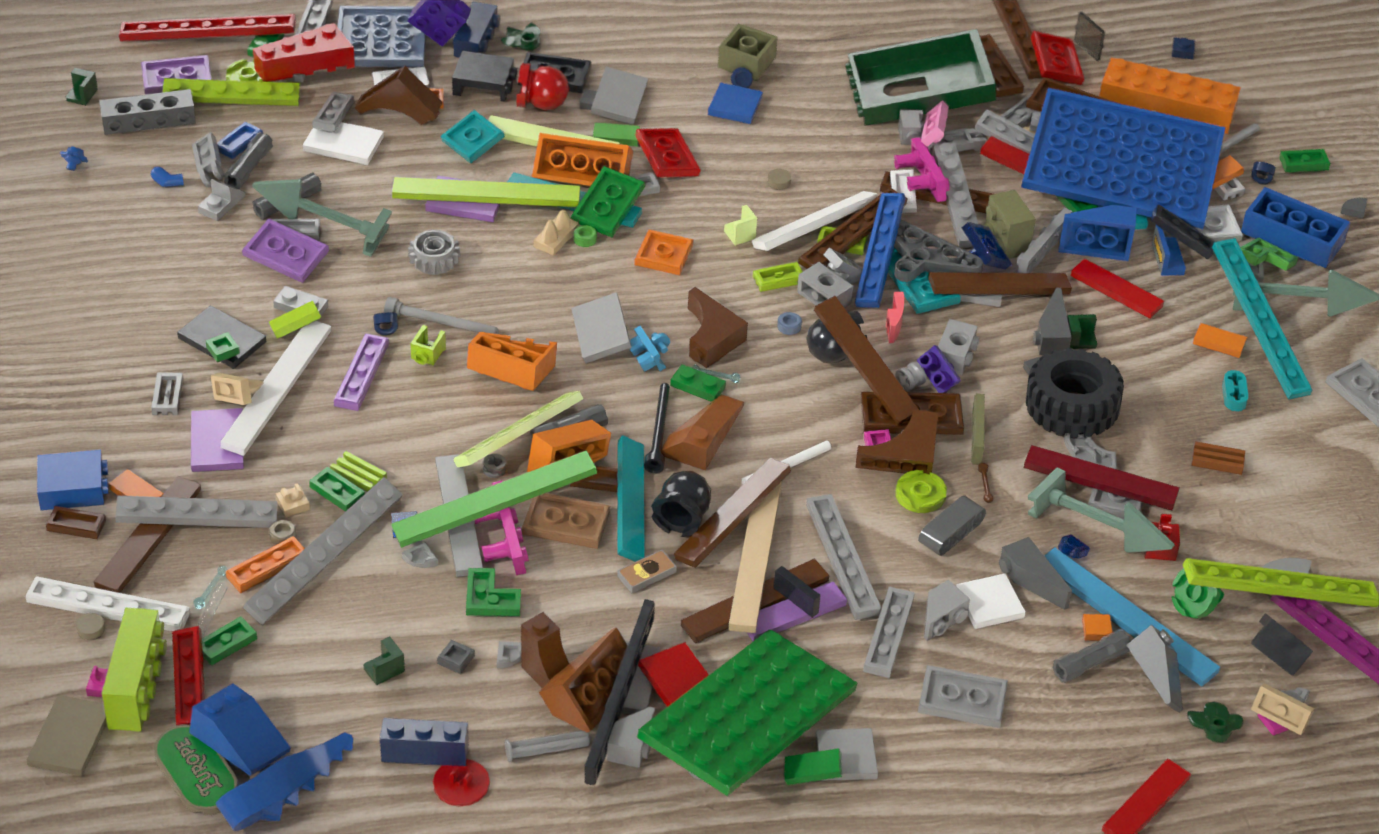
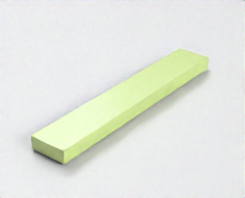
M492 115L488 119V121L503 131L504 140L537 146L539 133L620 144L619 142Z
M580 391L563 394L453 459L456 467L469 466L583 400Z

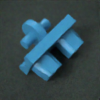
M641 326L635 328L637 336L630 340L632 348L629 349L633 356L646 350L645 353L636 358L643 371L645 372L654 366L659 371L665 369L666 366L660 359L659 352L666 353L668 351L667 347L670 344V338L665 333L658 334L654 332L650 340Z

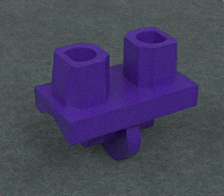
M934 345L917 359V362L924 369L925 374L938 393H947L950 388L961 381L954 370V366L948 362L937 345Z

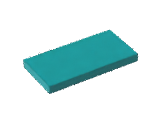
M895 248L893 249L888 274L899 290L904 292V297L916 314L960 303L961 296L959 294H934L928 279L930 274L928 271H923L914 280L909 282L896 279L894 276L895 264L902 256ZM914 258L916 260H924L923 258ZM901 269V271H903V272H909V271H910V270H908V269Z

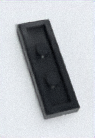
M1158 204L1154 208L1151 222L1207 260L1213 255L1214 250L1212 246L1214 241L1163 206Z

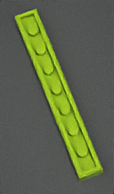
M394 177L392 198L577 207L580 198V186Z
M1186 558L1183 563L1190 585L1369 607L1379 606V594L1372 581Z

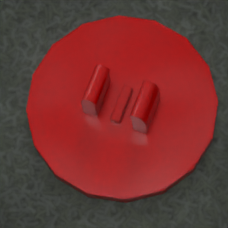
M467 759L466 766L441 765L433 778L434 792L439 799L449 805L459 807L472 805L480 801L487 794L490 785L489 774L483 765Z

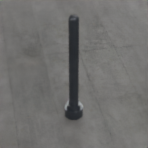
M668 383L660 385L651 451L645 456L644 468L649 473L657 474L664 470L665 457L661 453L670 391Z

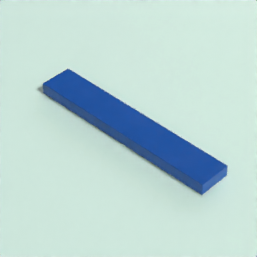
M881 193L855 298L856 307H880L906 199L904 193Z

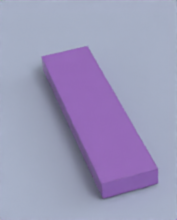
M365 333L334 399L335 407L359 411L389 346V338Z
M834 581L814 589L821 596L819 613L813 618L846 606L847 599ZM787 599L761 609L756 633H746L754 641L769 629L778 633L813 618Z

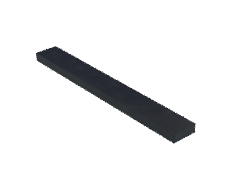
M645 599L584 766L585 784L594 786L597 783L607 754V745L615 722L620 718L655 619V603L653 600Z

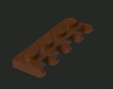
M990 34L981 35L980 39L997 87L996 97L1023 93V83Z

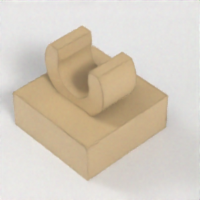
M298 483L295 484L294 488L286 490L284 487L281 489V492L276 493V501L285 518L310 510L309 501Z

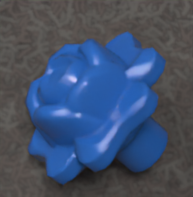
M71 146L68 147L66 152H60L61 157L65 158L68 162L66 167L68 170L75 171L77 165L82 162H88L87 157L84 156V152L80 148Z

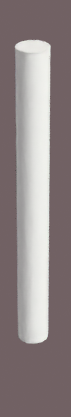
M824 441L781 462L789 464L791 468L831 450V444L829 441ZM753 474L742 478V484H744Z

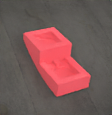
M894 292L892 309L887 311L886 331L889 343L895 342L901 330L904 292Z

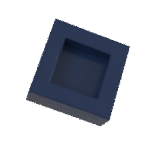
M1174 37L1172 57L1193 60L1195 40Z

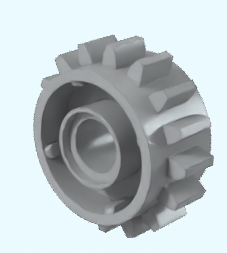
M424 231L415 236L414 241H410V247H408L410 264H415V269L426 274H443L453 269L454 264L459 263V242L454 241V236L445 231Z

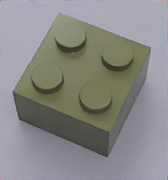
M738 23L719 46L718 68L731 73L737 68H746L752 73L753 80L757 81L776 58L778 36Z
M1016 190L990 195L989 203L986 207L987 217L986 223L983 226L986 237L990 238L995 250L1001 254L1004 260L1019 257L1022 252L1025 253L1028 250L1033 239L1036 218Z

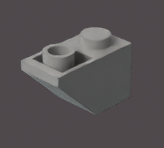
M949 580L928 592L924 638L927 641L936 635H942L949 627L963 622L968 616L970 599Z
M648 707L615 722L607 745V761L640 768L643 758H648L651 746L637 738L638 729L655 717V708Z

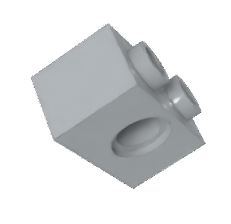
M818 262L799 274L797 292L814 305H818L836 296L845 308L852 302L853 286L831 269Z
M949 319L938 347L948 362L952 363L955 372L963 375L965 367L971 366L974 355L972 350L976 351L979 345L980 337L976 336L978 326Z

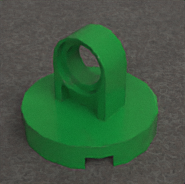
M1184 568L1173 581L1172 586L1175 587V596H1172V602L1176 610L1183 616L1195 619L1206 617L1213 612L1217 604L1224 598V592L1221 588L1190 585Z

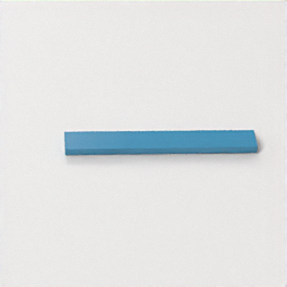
M1053 548L1044 555L1072 589V593L1101 614H1110L1111 621L1134 638L1150 625L1159 631L1164 629L1174 641L1171 645L1177 652L1179 671L1198 685L1203 687L1219 673V665L1057 548Z

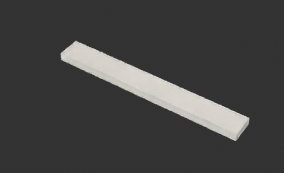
M314 321L300 329L263 381L264 384L251 398L252 403L246 405L223 437L220 448L242 456L246 454L330 334V325Z

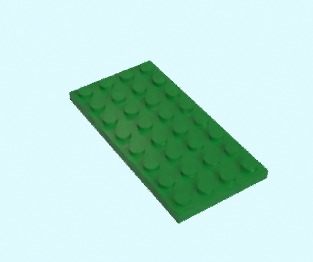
M769 629L639 728L637 738L728 796L855 692L858 682Z

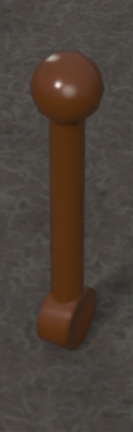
M980 463L978 471L982 473L985 491L983 499L986 503H990L993 501V495L989 490L986 473L988 465Z

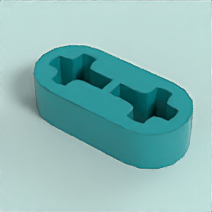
M1237 370L1227 371L1222 383L1224 404L1231 411H1242L1246 408L1248 401L1246 376Z

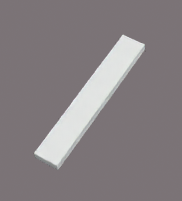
M860 192L753 239V247L768 251L861 210L878 197L877 193Z
M35 577L26 594V601L28 603L83 614L96 613L103 618L122 621L125 607L155 609L159 611L160 621L164 622V630L168 631L183 629L190 615V607L41 577Z

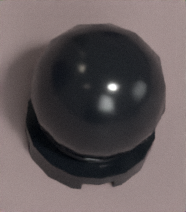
M858 311L848 312L861 330L860 324L864 323L861 314ZM820 318L817 319L809 328L806 337L809 352L823 363H838L845 360L847 355Z
M680 471L673 473L663 483L661 493L654 499L651 505L653 510L651 517L659 528L666 533H670L671 530L682 533L681 537L691 536L698 530L703 515L709 509L711 502V488L705 477L694 471Z

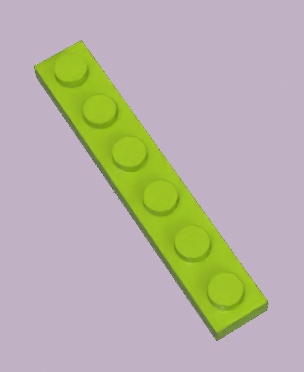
M164 78L162 93L191 89L193 102L299 106L300 83Z

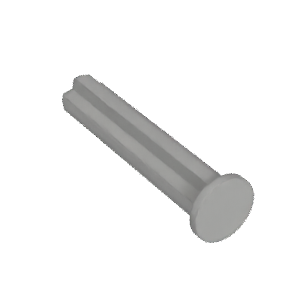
M580 730L513 742L507 739L505 740L507 760L512 762L514 758L586 747L590 745V736L588 732Z

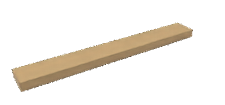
M782 481L749 514L729 620V631L756 633Z

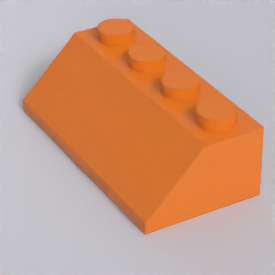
M539 133L532 177L540 180L590 187L604 166L629 176L633 150L629 145Z

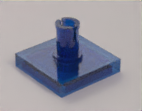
M967 222L961 227L974 247L968 252L980 257L986 266L1006 270L1012 265L988 226Z

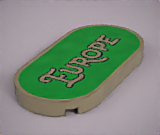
M190 725L175 726L163 732L155 742V760L183 805L194 813H197L196 811L204 812V815L221 813L216 806V802L224 794L238 786L237 778L223 756L189 733Z

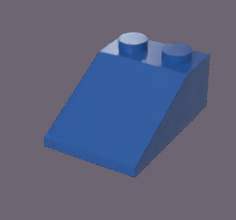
M1109 205L1065 214L1058 252L1129 261L1136 226L1137 208Z
M233 683L192 708L189 733L250 776L290 752V745L256 700Z

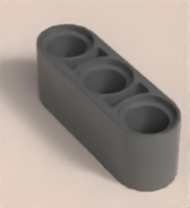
M965 495L961 496L922 529L918 541L939 556H942L981 524L986 515V509Z

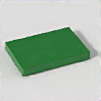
M604 166L571 215V219L579 222L581 226H591L597 232L612 238L644 190L645 182Z

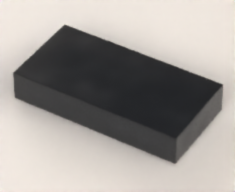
M780 566L776 569L774 589L812 618L819 613L821 595L785 567Z

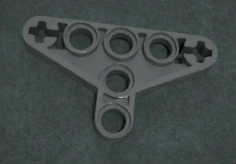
M902 219L900 220L894 248L902 256L895 264L894 276L899 281H912L923 271L982 273L983 261L980 257ZM909 237H917L919 239H910ZM929 246H935V247H938V248H936V249H931V248H928V247H929ZM947 256H956L957 258H949ZM918 257L923 258L924 260H916L914 258ZM901 269H908V270H910V271H909V272H903V271H901Z

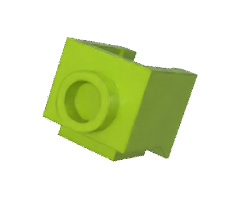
M422 325L410 343L411 359H414L421 365L426 363L434 365L441 353L446 350L445 331L441 330L435 342L428 341V328Z

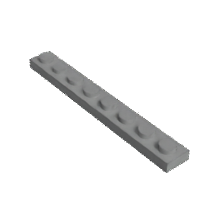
M383 477L244 604L243 608L263 626L398 502L403 494Z

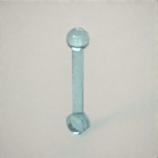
M698 365L691 366V368L709 375L730 379L733 383H739L741 379L738 373L731 375L702 369Z
M226 566L218 568L217 575L201 597L194 599L193 603L196 609H202L205 606L204 600L220 578L226 575L228 570Z

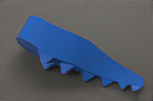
M344 732L315 747L283 757L251 780L224 794L216 802V806L233 831L243 830L260 820L280 821L282 807L286 803L297 806L299 804L298 792L301 789L315 791L314 778L317 775L328 777L330 763L332 761H342L343 750L352 751L353 736Z

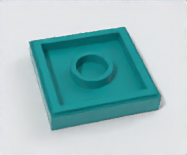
M473 110L440 137L442 142L471 164L505 136L502 130Z

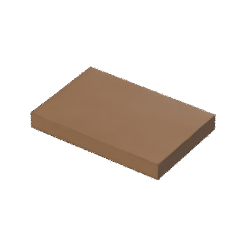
M545 493L532 498L522 526V535L598 549L611 506Z

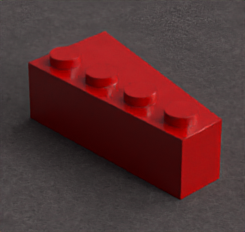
M335 23L253 49L255 71L264 82L293 78L294 74L298 73L305 76L314 75V71L326 69L327 72L336 71V67L346 66L347 69L355 68L354 47Z

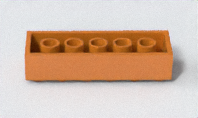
M1111 57L1101 83L1099 96L1123 105L1150 111L1156 110V112L1225 127L1224 133L1228 134L1241 87Z

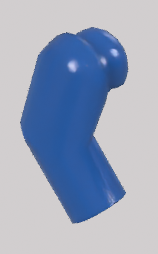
M158 166L151 170L152 179L162 187L184 185L183 174L171 175L164 168Z

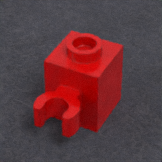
M1161 514L1159 523H1151L1168 537L1175 546L1170 550L1144 551L1146 559L1176 561L1180 547L1179 524H1171L1172 514Z

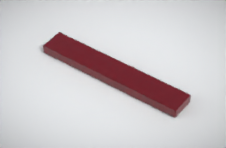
M1031 445L1024 462V468L1049 475L1056 468L1065 471L1067 481L1171 511L1174 508L1180 489L1177 486Z

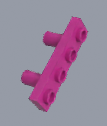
M912 138L911 153L894 155L896 170L915 167L921 175L907 177V181H909L907 182L908 191L928 188L937 202L946 201V191H949L950 188L948 178L944 177L941 167L937 166L935 157L931 156L929 148L921 142V138Z
M501 480V481H497V482H493L492 485H496V484H498V483H501L502 480ZM508 507L474 520L475 524L494 519L501 520L506 538H504V541L481 546L485 563L509 557V559L512 558L516 576L525 574L526 568L524 563L529 562L526 547H520L519 544L524 542L521 528H515L514 524L519 523L515 508L510 509Z

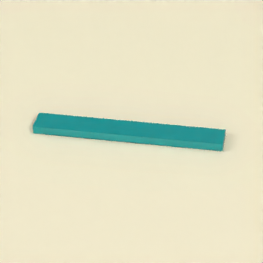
M1236 238L1214 242L1212 248L1288 400L1311 395L1313 390Z

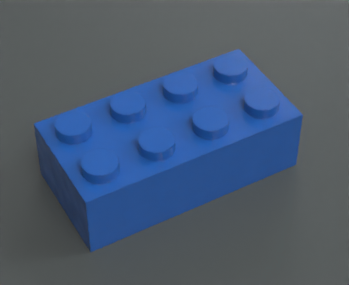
M1264 187L1246 210L1241 232L1254 239L1261 238L1297 257L1327 268L1345 243L1350 221Z

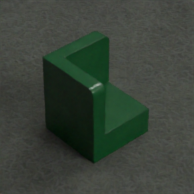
M74 68L71 72L73 87L66 95V101L86 106L98 90L96 74L92 71Z
M1068 315L1067 319L1071 333L1070 348H1097L1095 336L1096 315Z
M389 636L381 640V655L364 663V670L376 685L381 684L405 672L404 653Z

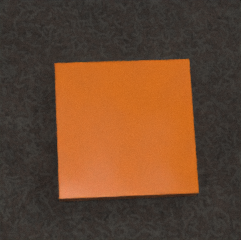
M648 229L635 257L634 265L680 275L693 247V239Z

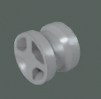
M911 362L907 365V368H900L895 373L896 379L906 392L913 390L915 385L920 386L926 382L925 371L917 362Z

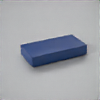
M245 121L217 142L219 153L234 159L246 150L253 137L259 132L263 133V130Z

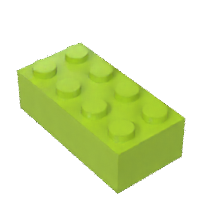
M125 607L102 690L108 729L142 732L144 720H149V701L155 697V678L160 677L162 664L160 658L165 656L167 650V640L163 639L164 622L160 621L158 610Z

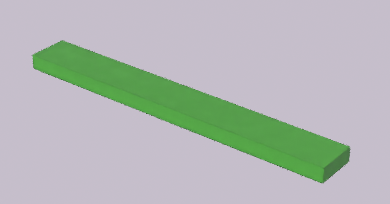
M586 450L392 523V529L402 548L595 475L597 470Z

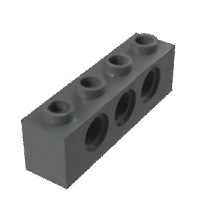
M191 89L99 100L104 135L196 124Z

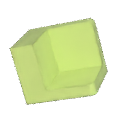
M747 205L742 206L741 220L724 225V232L735 246L756 239L757 217Z

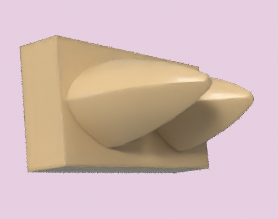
M561 210L553 221L551 219L547 221L544 230L534 239V248L554 256L574 235V230L579 227V222L570 219L568 213L565 210Z
M223 373L211 375L214 400L240 405L252 403L251 394L259 390L264 384L260 380Z
M1264 683L1258 691L1251 710L1302 735L1314 708Z

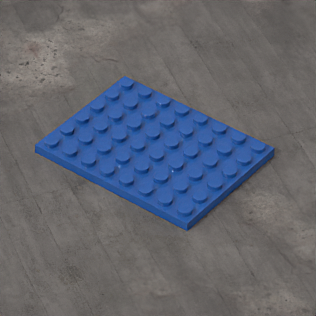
M1048 88L1021 188L1099 206L1119 205L1137 208L1136 214L1152 217L1154 208L1159 204L1190 226L1203 229L1225 127Z

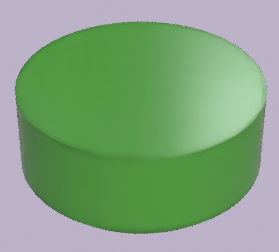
M587 225L577 227L574 230L575 244L581 247L593 246L597 242L596 229Z

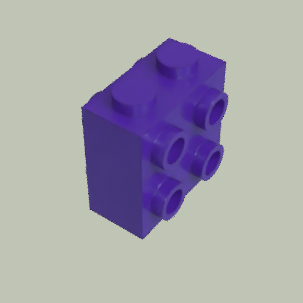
M420 0L412 9L407 22L443 47L467 21L472 8L461 0Z

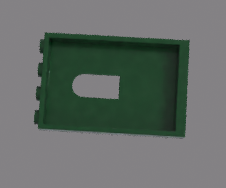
M977 29L848 53L849 63H845L847 76H851L849 77L851 90H854L853 98L855 104H857L858 117H863L865 126L898 120L900 110H923V115L927 114L942 100L949 106L948 110L997 101L995 81ZM925 78L928 90L899 96H888L883 92L884 88L890 84Z

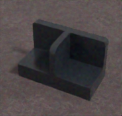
M1265 613L1259 620L1263 628L1254 637L1251 644L1290 675H1294L1312 654L1313 650Z

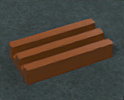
M1195 441L1191 466L1242 475L1246 450Z

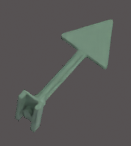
M301 179L254 182L252 185L255 190L288 219H297L298 210L302 208L359 230V233L366 235L363 254L372 257L390 226L387 221L392 215V211L385 208L382 209L376 221L371 223L366 220L355 219L302 198Z
M1329 270L1327 288L1261 283L1257 280L1263 293L1327 298V315L1329 317L1379 300L1378 293L1334 270ZM1233 290V296H1235L1233 310L1243 311Z
M1056 468L1028 495V500L1034 502V506L1028 511L1029 516L1037 519L1051 504L1067 507L1123 531L1124 550L1127 553L1170 550L1175 546L1168 537L1130 502L1124 505L1123 520L1067 496L1065 493V471Z

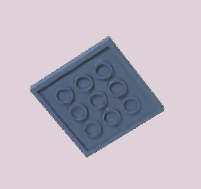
M339 6L338 28L354 47L355 67H424L426 35L407 22L415 6Z

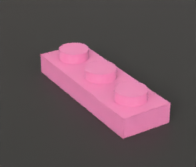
M943 100L926 114L921 142L926 147L932 143H938L944 137L949 106Z

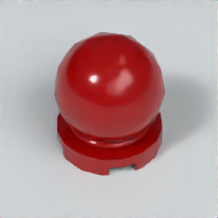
M522 63L520 66L518 83H522V87L520 88V94H517V107L526 108L527 103L531 102L536 108L553 110L564 103L569 93V83L566 76L559 69L544 66L533 71L531 64Z

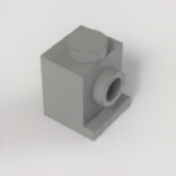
M900 110L898 130L901 145H911L912 138L922 136L924 122H922L923 110Z

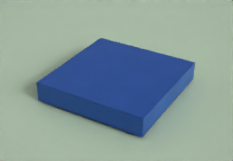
M720 82L708 108V115L751 124L762 100L763 91Z

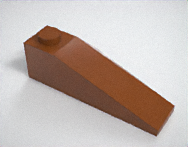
M721 394L672 432L663 444L661 453L666 458L706 471L742 410L744 402Z
M617 627L610 630L562 669L539 691L540 696L553 716L585 732L592 731L601 721L606 708L605 704L608 697H610L612 686L628 647Z

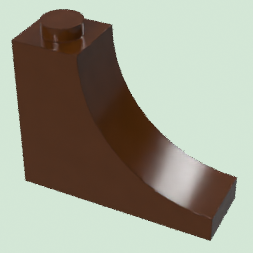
M403 66L361 94L355 109L360 114L373 109H390L401 112L413 118L420 125H423L428 121H434L439 116V109L443 102L406 66Z
M694 287L688 291V310L697 317L701 324L700 329L690 338L689 357L707 369L747 341L748 322L698 288Z
M913 410L908 425L895 438L877 445H858L855 468L903 474L914 470H923V473L927 474L932 473L938 412Z
M541 612L521 624V667L543 688L570 663L562 645L560 628L544 612Z

